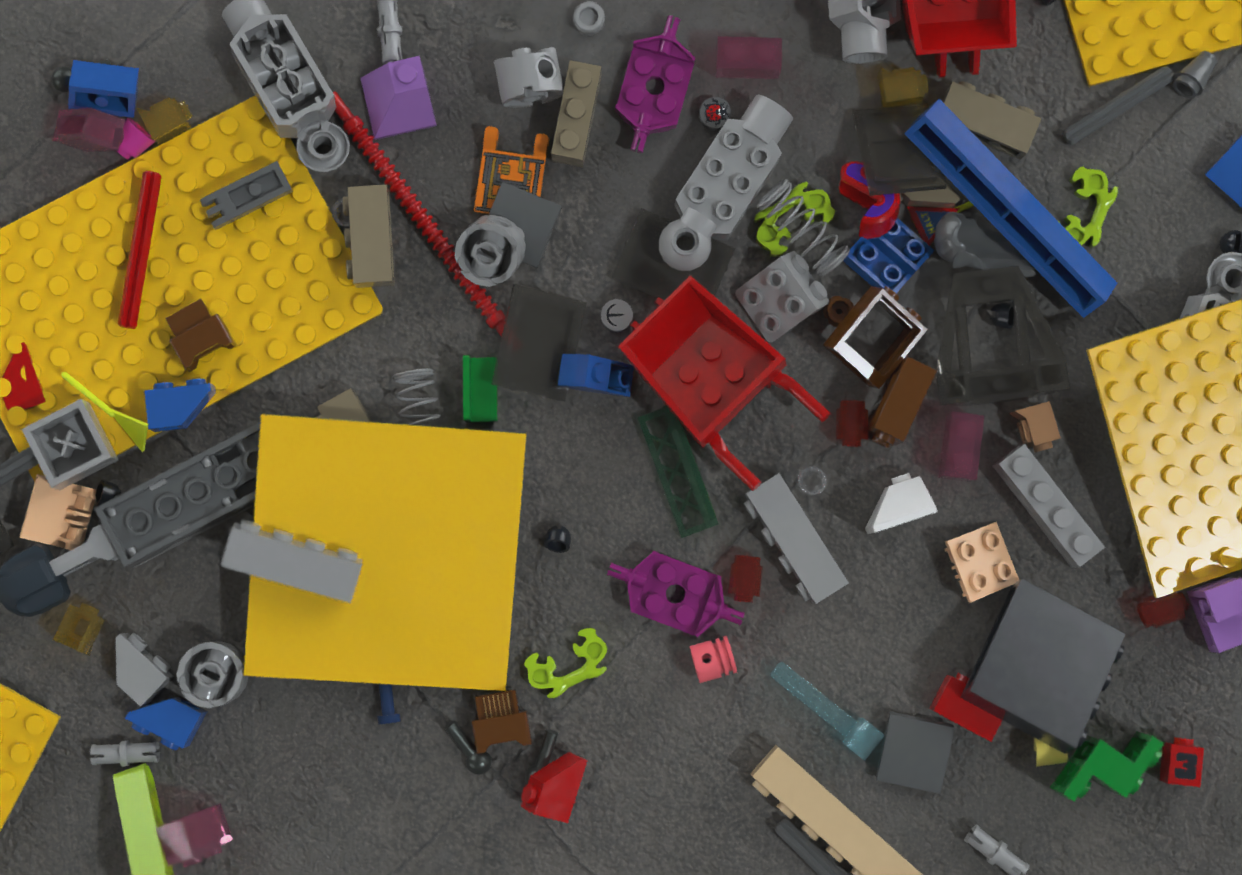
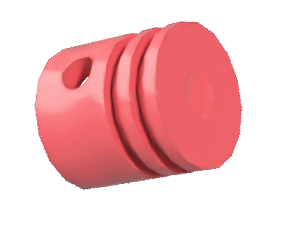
M723 636L721 641L719 638H716L714 643L709 640L689 646L699 683L721 678L723 673L725 676H728L730 671L733 674L737 673L727 636ZM705 659H709V660H710L709 663H704L703 661H704Z

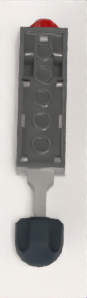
M261 422L94 508L102 523L92 528L86 543L54 558L48 547L36 543L12 556L0 569V602L7 610L18 616L32 617L45 613L68 600L70 589L66 576L101 558L115 561L120 559L124 567L136 568L254 506Z

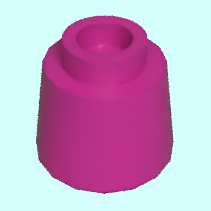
M128 117L114 138L116 144L113 148L128 160L131 156L137 158L156 140L142 126Z

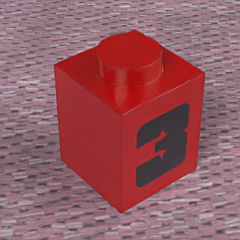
M1174 737L1173 743L1163 742L1159 781L1167 784L1201 787L1204 748L1195 746L1194 739Z

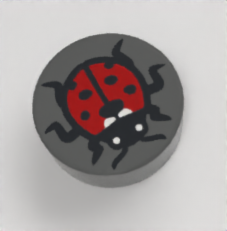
M708 98L700 107L699 119L702 125L709 130H721L727 119L731 118L730 105L723 98Z

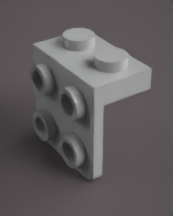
M795 251L779 257L736 290L737 299L768 342L776 341L804 319L829 304L826 289L820 282L815 281L808 271L809 266L806 260L797 255Z

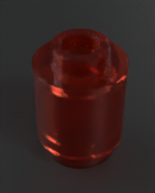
M842 400L840 401L839 408L836 409V440H841L844 447H861L862 441L868 440L869 409H865V401Z
M735 555L734 563H731L728 586V594L734 595V601L753 603V597H760L763 566H760L761 558Z
M1174 592L1159 598H1155L1153 594L1143 598V602L1136 604L1144 627L1149 628L1153 626L1155 629L1185 618L1184 611L1189 609L1182 592Z

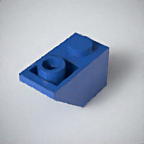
M562 354L558 386L579 391L630 397L634 366L589 354Z
M206 379L187 380L186 386L174 387L172 382L153 384L154 389L144 390L148 429L153 432L187 429L216 394L215 386L211 383H206Z
M175 697L128 712L125 719L133 723L131 728L145 735H149L152 732L161 737V744L173 750H178L179 747L183 749L190 746L208 711L181 697Z

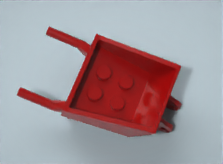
M902 0L906 31L916 55L935 54L938 78H945L947 53L968 51L969 71L972 75H978L981 50L1017 47L1016 0Z
M689 276L667 299L662 300L658 297L654 301L657 308L641 324L633 321L630 324L633 332L618 347L644 381L701 447L704 448L709 443L716 457L754 491L762 482L728 450L719 432L764 387L770 389L772 384L789 391L821 422H824L831 413L795 379L780 372L787 365L785 357L692 276Z

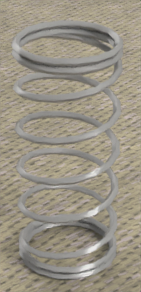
M785 179L774 186L758 202L757 208L764 210L787 190L780 202L766 216V218H770L790 202L801 198L797 208L778 228V231H781L801 215L812 211V215L789 244H792L812 228L824 224L817 238L801 254V257H803L818 244L831 237H836L827 253L812 267V269H816L819 266L817 274L824 276L847 257L850 248L842 246L831 252L837 244L838 234H831L820 239L826 230V222L820 221L808 227L814 218L815 209H807L794 216L802 206L804 198L803 196H796L783 203L792 189V183Z
M432 369L409 370L393 375V380L397 383L418 384L403 389L396 395L397 399L404 401H421L399 411L398 414L402 417L425 418L408 425H417L440 418L441 416L440 414H402V412L410 408L438 400L437 397L405 398L399 396L404 392L434 384V380L415 381L432 377L434 375Z

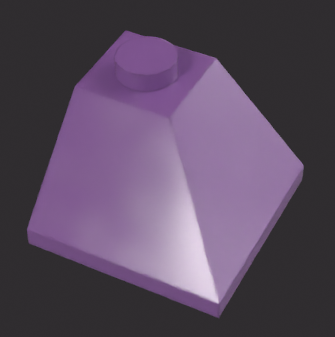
M420 56L389 62L361 77L375 140L437 126Z

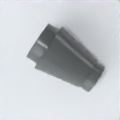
M1202 51L1200 55L1175 75L1173 83L1175 90L1181 96L1189 99L1202 94L1217 64V58L1208 51Z

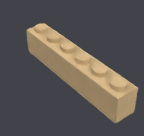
M776 744L750 773L756 779L752 785L765 797L770 793L780 801L777 807L786 816L792 819L796 815L805 823L801 829L816 841L821 837L829 844L826 851L840 863L845 858L854 866L850 871L853 875H923Z

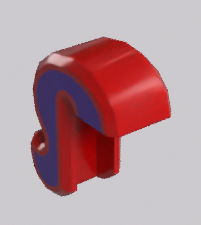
M850 161L845 163L840 170L839 193L868 209L860 222L859 237L866 239L881 237L893 227L898 217L901 201L899 189L892 181L883 177H870L871 167L860 161Z

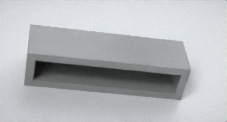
M1025 444L1017 446L992 465L1071 568L1081 567L1105 548Z
M780 473L762 483L756 490H751L745 494L747 501L743 504L753 520L758 517L765 528L760 530L770 547L776 544L782 556L778 557V560L786 573L790 574L793 572L800 582L795 587L805 602L810 599L813 604H817L849 584Z
M242 520L241 524L234 523L222 559V567L351 603L363 560L357 558L358 554L356 552L339 548L338 552L325 549L326 544L312 539H306L305 543L293 540V534L281 530H274L273 534L260 530L261 525L250 521Z

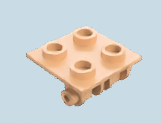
M37 474L19 538L67 550H73L82 545L94 507L96 489L77 484H71L62 490L50 487L45 476Z
M997 522L945 541L947 547L944 550L945 552L947 551L951 563H954V566H951L952 570H957L958 574L955 575V578H960L959 583L963 591L962 596H966L969 603L1019 581Z

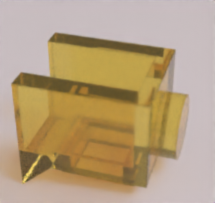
M881 67L877 74L883 109L920 104L925 97L924 93H928L926 74H921V71L915 70L914 67L892 70L891 73Z
M168 97L150 106V111L137 108L151 138L156 140L158 145L193 128L189 121L193 114L185 100L178 102L175 98L171 99Z
M81 603L79 608L70 604L53 641L90 656L92 646L105 621L98 617L100 610L85 603ZM80 618L90 622L83 637L73 633Z

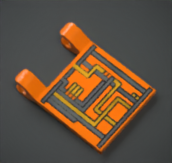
M491 126L485 128L474 212L490 213L502 181L541 197L549 145L548 135L540 133L536 135L534 154L532 156L497 151L498 129Z

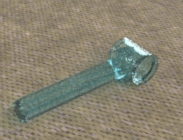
M779 662L770 674L772 679L843 735L842 743L864 761L885 736L863 717H859L857 720L853 719L784 662Z

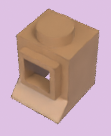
M1050 401L1009 413L1020 420L1017 426L1023 444L1027 443L1028 448L1033 447L1034 453L1053 448L1052 441L1061 439Z

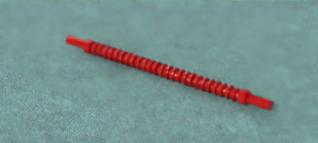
M336 91L333 92L336 104L335 112L344 123L343 129L348 135H353V142L358 141V149H364L363 156H369L368 162L375 164L373 169L375 171L379 170V177L386 179L384 184L391 186L389 191L391 193L395 192V199L401 200L400 206L407 208L405 213L412 214L411 221H417L416 228L423 229L422 236H428L427 243H433L432 249L439 251L438 258L443 257V264L450 266L448 271L450 273L454 272V279L461 281L459 286L465 287L464 293L470 294V301L477 303L475 308L482 310L481 316L487 317L486 323L491 329H496L513 354L523 348V345L505 322L507 317L503 311H497V303H491L492 297L485 295L487 291L485 288L481 289L480 285L471 282L461 273L462 269L459 263H456L455 252L453 251L454 245L447 243L449 241L448 237H442L443 230H437L438 223H432V215H426L427 208L422 209V201L415 200L417 195L415 193L411 194V187L405 186L406 180L399 178L401 173L395 172V165L389 164L390 158L383 156L385 151L378 150L379 143H373L374 136L367 135L369 130L368 128L363 129L364 123L360 117L354 116Z

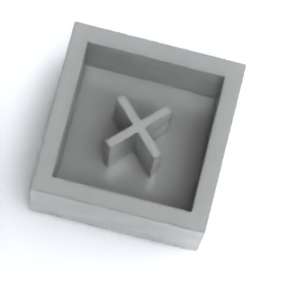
M83 399L22 429L50 487L62 490L119 460L91 404Z

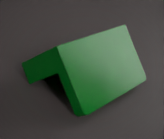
M463 355V420L466 423L498 422L497 357L471 358L470 355Z

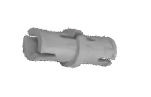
M377 0L379 13L377 35L381 39L382 63L387 64L402 60L400 36L403 32L398 20L397 0Z
M129 740L121 741L120 744H92L90 755H94V757L90 758L92 765L120 763L121 766H129L130 763L138 762L157 763L160 759V752H156V749H160L158 741L130 744Z
M977 824L971 829L973 833L968 832L964 841L986 856L988 863L991 865L996 864L1009 875H1020L1021 872L1024 875L1026 874L1029 864L1009 851L1007 844L1002 840L996 841Z

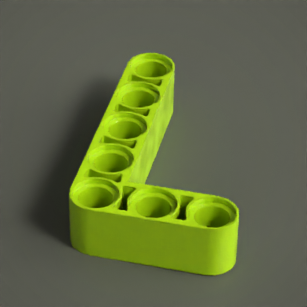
M144 763L115 773L113 775V782L132 875H174L157 790L150 767Z

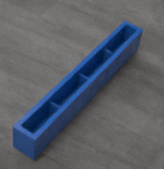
M940 99L916 119L904 134L1083 318L1107 301L1117 282Z

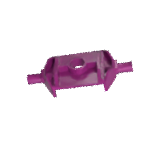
M667 16L664 32L661 35L633 42L628 67L618 102L615 106L616 113L628 125L634 128L635 134L630 150L636 152L639 140L637 153L644 152L647 136L651 133L665 132L677 127L695 63V57L676 40L675 36L680 22L678 17H675L673 26L670 28L673 16ZM657 79L663 83L664 90L662 93L652 95L647 91L646 85L650 80Z
M653 551L634 569H627L611 562L609 567L621 572V574L608 570L607 576L625 581V584L628 586L631 612L699 637L718 619H725L740 626L742 620L732 617L731 614L744 618L745 612L732 609L724 604L721 576ZM674 584L680 585L685 592L684 599L676 604L668 601L666 597V590Z

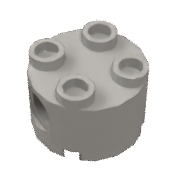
M520 48L512 51V57L500 58L494 61L500 97L504 107L533 106L532 102L541 100L543 104L563 96V82L556 48H544L535 53H531V48Z
M496 215L481 216L462 232L456 243L455 259L462 269L461 273L476 285L487 287L506 281L518 269L524 259L526 248L524 232L505 217Z
M221 641L202 643L189 649L180 660L176 674L184 697L196 706L206 708L222 706L234 701L241 695L248 682L249 676H244L245 656L232 644Z

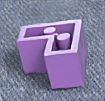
M1221 578L1187 591L1210 652L1220 653L1242 645V578Z

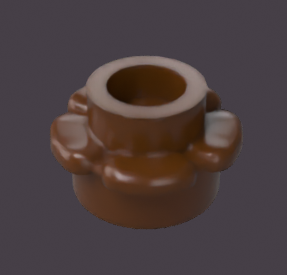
M834 296L829 299V304L823 308V315L828 319V323L831 326L838 327L854 305L847 298ZM841 309L842 314L838 315L836 310Z

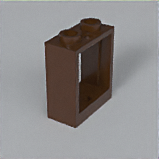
M870 286L823 344L830 353L867 386L876 389L881 388L928 330L920 323L922 320L921 316L909 307L905 309L897 302L900 299L899 296L886 286L884 288ZM878 303L904 327V330L877 363L872 366L845 341L874 305Z
M908 356L902 360L895 369L866 431L873 435L871 439L873 442L889 448L890 445L896 446L904 442L937 370Z

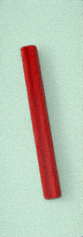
M144 171L142 176L118 318V325L126 329H135L137 327L162 179L161 175L154 171Z

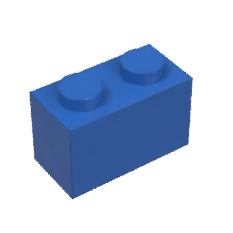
M73 60L69 81L68 110L134 118L138 94L139 68Z

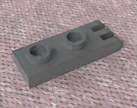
M276 161L203 197L200 202L203 207L216 203V206L206 211L208 218H213L219 214L222 215V217L211 223L216 230L293 192L279 163Z

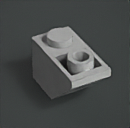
M120 633L116 637L117 685L140 707L146 706L174 677L168 671L171 666L159 655L153 657L145 649L148 646L147 643L137 634Z

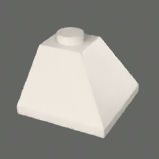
M910 473L891 479L893 485L884 489L865 527L867 534L938 512L920 476L911 478Z

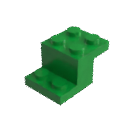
M1136 731L1123 752L1119 753L1103 740L1087 735L1082 746L1076 749L1050 788L1059 795L1075 802L1077 797L1081 799L1086 795L1092 784L1089 780L1092 778L1110 792L1127 798L1129 794H1135L1142 785L1143 779L1141 776L1148 767L1152 768L1159 761L1162 755L1160 749L1164 743L1152 735Z

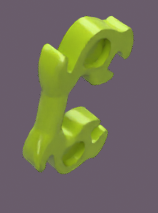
M1082 166L1070 178L1071 184L1076 181L1081 182V189H1077L1074 195L1081 199H1087L1094 195L1097 205L1090 223L1085 228L1081 227V221L1078 217L1068 215L1064 218V221L1068 224L1065 229L1081 246L1090 238L1089 247L1093 248L1100 242L1102 225L1108 209L1116 200L1118 187H1113L1110 193H1108L1106 174L1101 170L1086 169Z
M808 182L795 186L783 203L793 197L803 196L804 201L802 204L805 205V210L815 209L814 216L822 215V221L828 224L836 211L831 207L828 194L820 189L803 192L807 188ZM801 198L790 202L770 218H766V216L779 202L764 210H760L755 215L754 222L764 220L756 234V241L761 247L769 251L771 257H778L787 252L788 247L780 246L779 241L781 238L790 240L791 234L786 227L778 231L779 227L775 223L779 216L795 205H798ZM812 211L803 214L806 221L811 217Z
M585 628L578 632V635L585 637L586 641L582 646L574 643L573 650L578 657H585L586 662L581 668L565 676L555 677L553 675L556 663L551 656L547 657L546 664H538L539 653L536 652L530 655L524 663V666L528 669L530 685L538 689L554 688L552 692L548 693L547 697L556 698L562 695L568 688L586 679L601 676L607 667L596 668V666L605 657L607 646L597 636L594 628Z

